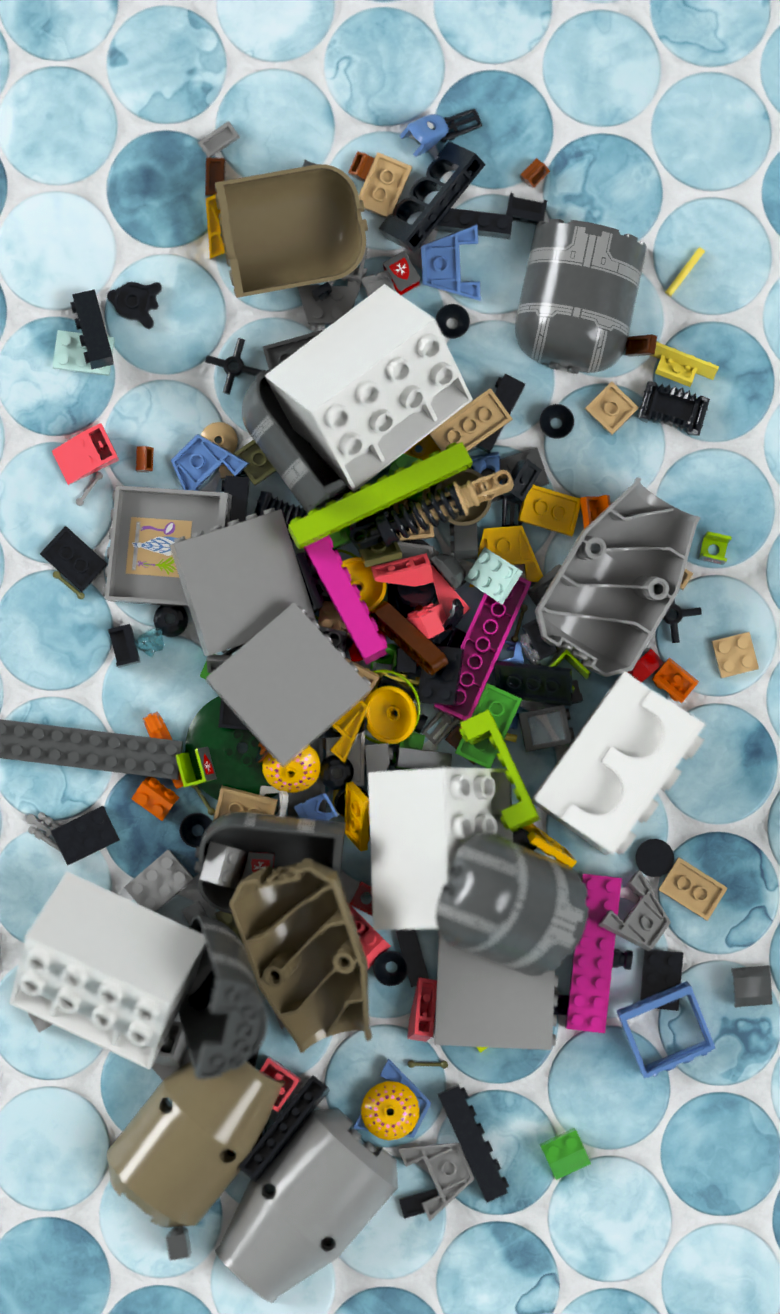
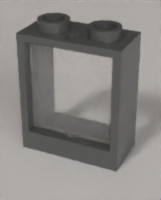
M564 705L518 714L525 752L572 743L571 739H574L573 728H569L568 720H571L568 708L565 709Z

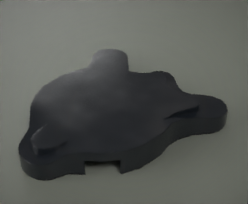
M128 282L116 290H110L107 294V299L113 304L121 317L139 321L146 329H151L154 326V321L149 311L158 309L159 305L156 296L162 291V285L159 282L150 285Z

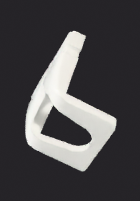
M261 786L259 795L279 793V806H276L275 812H277V815L286 816L288 793L286 791H279L272 786Z

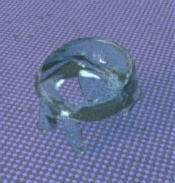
M153 628L136 639L137 648L144 651L150 657H153L156 651L163 650L165 643L163 642L162 630L160 628Z

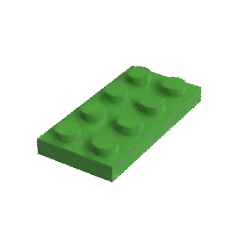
M487 683L472 717L489 709L503 739H505L523 699ZM462 737L455 754L486 768H491L499 750H495L489 738L472 745Z

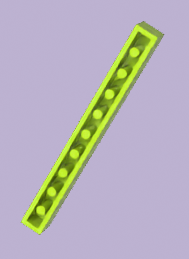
M454 442L448 445L446 450L439 452V450L435 451L425 460L418 459L412 463V466L406 469L405 467L397 469L392 476H382L373 485H370V483L366 484L356 493L349 492L342 497L343 499L337 502L336 500L328 502L325 508L320 510L318 508L308 512V516L304 518L297 517L291 520L288 530L299 550L470 468L473 461L463 442L459 444Z

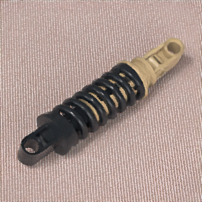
M500 470L473 482L469 480L461 486L455 481L444 488L445 492L440 488L437 489V496L429 492L427 493V500H424L422 496L417 498V504L409 500V510H406L403 504L398 505L399 514L396 513L394 508H389V518H387V511L374 513L375 521L354 528L350 532V540L360 550L380 542H384L386 547H390L393 542L401 540L400 533L407 539L410 537V530L413 534L417 535L420 532V527L427 531L429 523L434 527L439 525V519L443 523H447L449 515L454 520L458 518V513L460 516L469 515L470 507L480 506L481 502L491 500L496 496L511 491L514 482L510 473L506 470ZM502 479H508L506 484H499ZM360 535H363V540L357 542L356 538Z

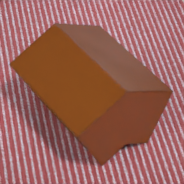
M357 151L348 173L354 178L365 182L375 158Z
M536 158L520 174V178L528 186L535 188L550 170L543 162Z
M137 447L136 472L149 473L153 471V447Z

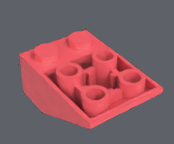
M102 423L83 431L52 450L68 485L120 461Z
M349 905L367 957L369 969L374 964L376 958L383 952H386L391 945L376 930H373V927Z

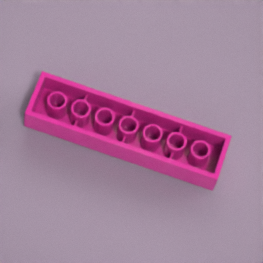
M326 536L303 548L367 665L386 655L387 642L382 634L378 635L377 632L379 630L374 618H369L368 615L370 613L365 601L359 600L361 596L356 584L351 585L350 581L352 579L346 566L342 568L341 556L337 550L333 551V542L330 536Z
M519 577L503 604L484 593L460 647L464 649L456 706L434 704V709L460 721H465L472 717L532 582Z
M582 874L581 881L587 888L586 906L589 907L584 933L573 952L565 1028L605 1033L616 934L598 924L609 910H612L618 916L622 878Z

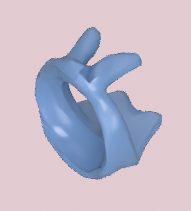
M505 641L507 645H511L506 650L514 651V657L502 661L524 664L521 643Z

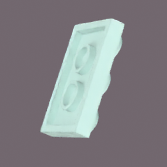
M57 331L53 369L110 376L111 365L91 370L90 363L86 364L83 352L87 351L85 346H81L79 339L82 333ZM108 337L111 352L113 355L115 338Z
M484 547L464 580L503 604L523 571Z

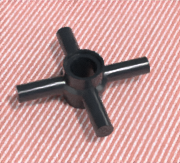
M242 338L237 339L233 356L224 360L207 355L205 360L206 363L224 367V371L227 374L222 392L224 394L230 395L236 376H239L241 373L256 376L262 371L244 365L240 358L245 340ZM237 362L239 368L234 371L230 370V363Z
M675 599L673 600L663 617V620L670 624L672 643H680L678 623L682 618L702 615L701 607L681 609L675 604ZM671 609L677 612V617L674 620L668 616Z

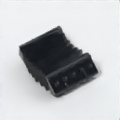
M648 381L637 418L646 423L651 419L653 423L658 420L659 424L664 421V425L669 422L670 426L675 425L676 429L680 427V431L685 428L688 435L700 436L710 399L704 396L696 398V393L691 396L690 390L685 393L683 388L677 390L676 386L671 389L670 384L664 388L663 383L658 387L656 382Z
M261 491L253 513H256L258 517L264 515L263 511L267 509L281 510L287 530L291 520L297 517L304 518L308 515L303 507L300 508V505L297 507L294 504L289 506L288 501L284 504L283 499L281 501L278 500V497L274 499L272 493ZM288 530L290 539H291V541H292L293 538H292V536H291V534H290V532H289V530Z

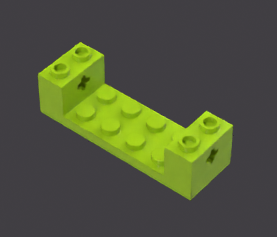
M489 709L461 722L462 728L459 730L466 742L469 741L474 745L487 738L490 739L495 750L498 749L500 752L497 754L501 765L503 767L506 766L508 769L505 774L511 785L515 784L516 786L513 791L519 803L501 811L503 816L500 819L506 830L510 829L513 833L541 820Z

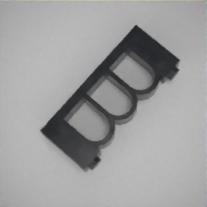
M448 141L437 155L439 158L435 159L427 168L426 177L421 178L412 186L409 194L410 197L402 200L394 209L393 215L389 214L378 229L388 240L415 253L485 166L476 153ZM455 171L446 183L440 181L445 173ZM439 191L429 204L423 202L428 194ZM419 211L422 212L412 225L407 223L412 214Z

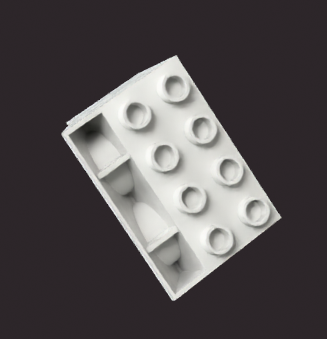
M385 284L265 375L293 430L311 444L316 452L353 492L473 400L436 320Z
M624 671L618 676L531 800L534 805L604 855L614 854L615 852L619 855L621 853L624 854L636 837L631 832V829L637 821L641 823L646 822L659 805L653 798L660 789L662 791L669 790L682 771L676 768L677 764L682 758L685 760L691 759L702 745L704 739L698 735L706 724L649 689Z
M432 768L368 772L373 930L438 929L436 922L438 900L443 886L452 880L449 869L456 853L464 842L476 834L485 832L496 834L513 842V833L510 829L506 830L500 819L503 816L501 811L512 806L511 783L505 774L508 769Z
M67 871L25 936L9 1004L150 1070L183 1001L194 984L206 947L205 937L197 931Z

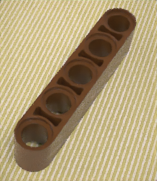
M383 601L369 611V617L374 618L378 628L428 674L434 675L448 664L445 654L388 602Z

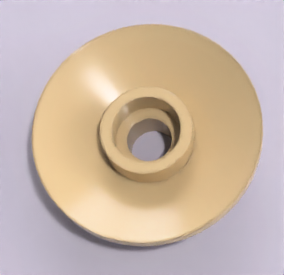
M212 423L201 433L202 436L216 443V437H221L222 442L216 444L232 453L237 448V434L226 423Z

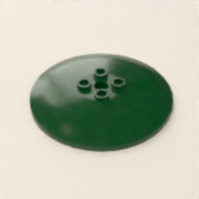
M218 696L199 710L188 729L185 753H189L196 781L203 778L195 749L208 747L217 779L198 784L207 794L218 800L221 786L223 785L259 795L261 786H271L263 774V760L260 763L256 762L260 742L250 730L218 727L221 698ZM244 742L248 745L246 753H239L237 751L239 743ZM270 793L264 796L273 798L278 793Z

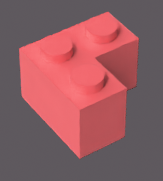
M431 602L423 606V610H415L407 614L408 617L406 619L428 639L445 631L443 624L448 618L441 603L433 604Z
M269 1056L259 1071L274 1080L286 1082L281 1088L273 1110L279 1112L301 1078Z

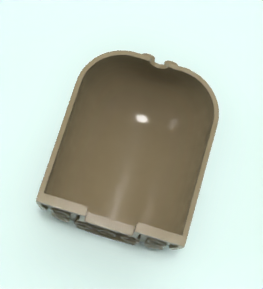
M317 164L215 182V191L217 192L215 195L217 209L221 212L218 217L227 265L231 267L229 275L231 283L235 288L234 294L236 298L341 279L353 272L362 261L366 249L365 231H368L366 219L362 220L361 212H364L363 200H359L355 184L342 170L330 165Z

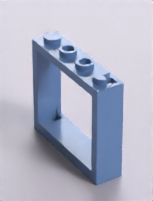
M688 981L616 1010L639 1070L644 1078L655 1077L663 1070L670 1071L682 1062L689 1063L694 1060V1057L708 1055V1052L716 1049ZM687 995L705 1041L644 1065L627 1020Z

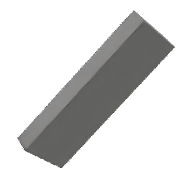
M397 747L395 767L411 769L451 768L452 754Z

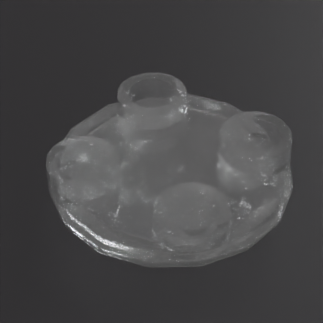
M520 634L521 649L526 659L532 665H542L536 649L532 650V642L528 634Z

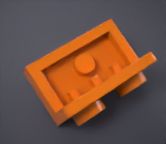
M609 495L580 498L584 529L611 505Z
M668 658L652 678L658 688L666 690L674 701H679L680 703H683L699 683L697 679L671 658Z
M148 776L140 784L131 799L163 821L178 801L179 796L171 789L163 786L156 778Z

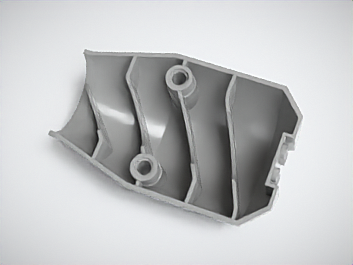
M639 477L580 533L535 609L541 638L547 644L571 651L574 657L582 659L581 664L585 668L605 677L633 670L679 592L696 526L700 520L699 516L679 510L655 496L640 483L641 478Z
M339 1109L314 1110L311 1112L256 1182L252 1179L250 1180L223 1240L215 1250L220 1260L244 1284L271 1303L292 1287L336 1260L398 1189L397 1160L383 1148L376 1153V1147L369 1141L365 1143L361 1140L362 1135L356 1129H349L353 1121ZM271 1183L276 1189L274 1192L269 1193L265 1190V1185ZM332 1237L334 1238V1242L332 1244H326L324 1243L323 1238Z

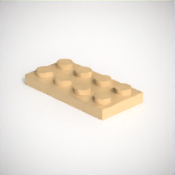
M490 388L429 433V435L441 452L454 442L457 444L463 442L468 452L513 419Z

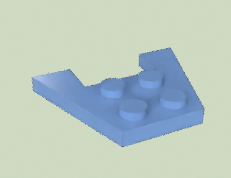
M478 224L421 245L423 285L481 301L480 281L461 282L460 245L478 244Z
M197 434L171 459L183 490L200 491L198 488L222 464L234 476H238L250 464L200 434Z
M388 1058L380 1076L388 1081H396L406 1085L415 1094L419 1103L417 1124L405 1136L414 1138L431 1105V1101ZM392 1108L387 1109L386 1112L388 1115L394 1114V1110ZM360 1113L353 1128L369 1131L364 1125Z

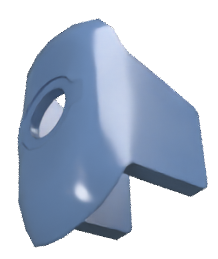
M431 114L408 124L400 137L404 139L413 135L421 143L419 148L413 153L417 157L427 153L447 135L448 125L440 115ZM427 122L432 123L435 130L430 129Z

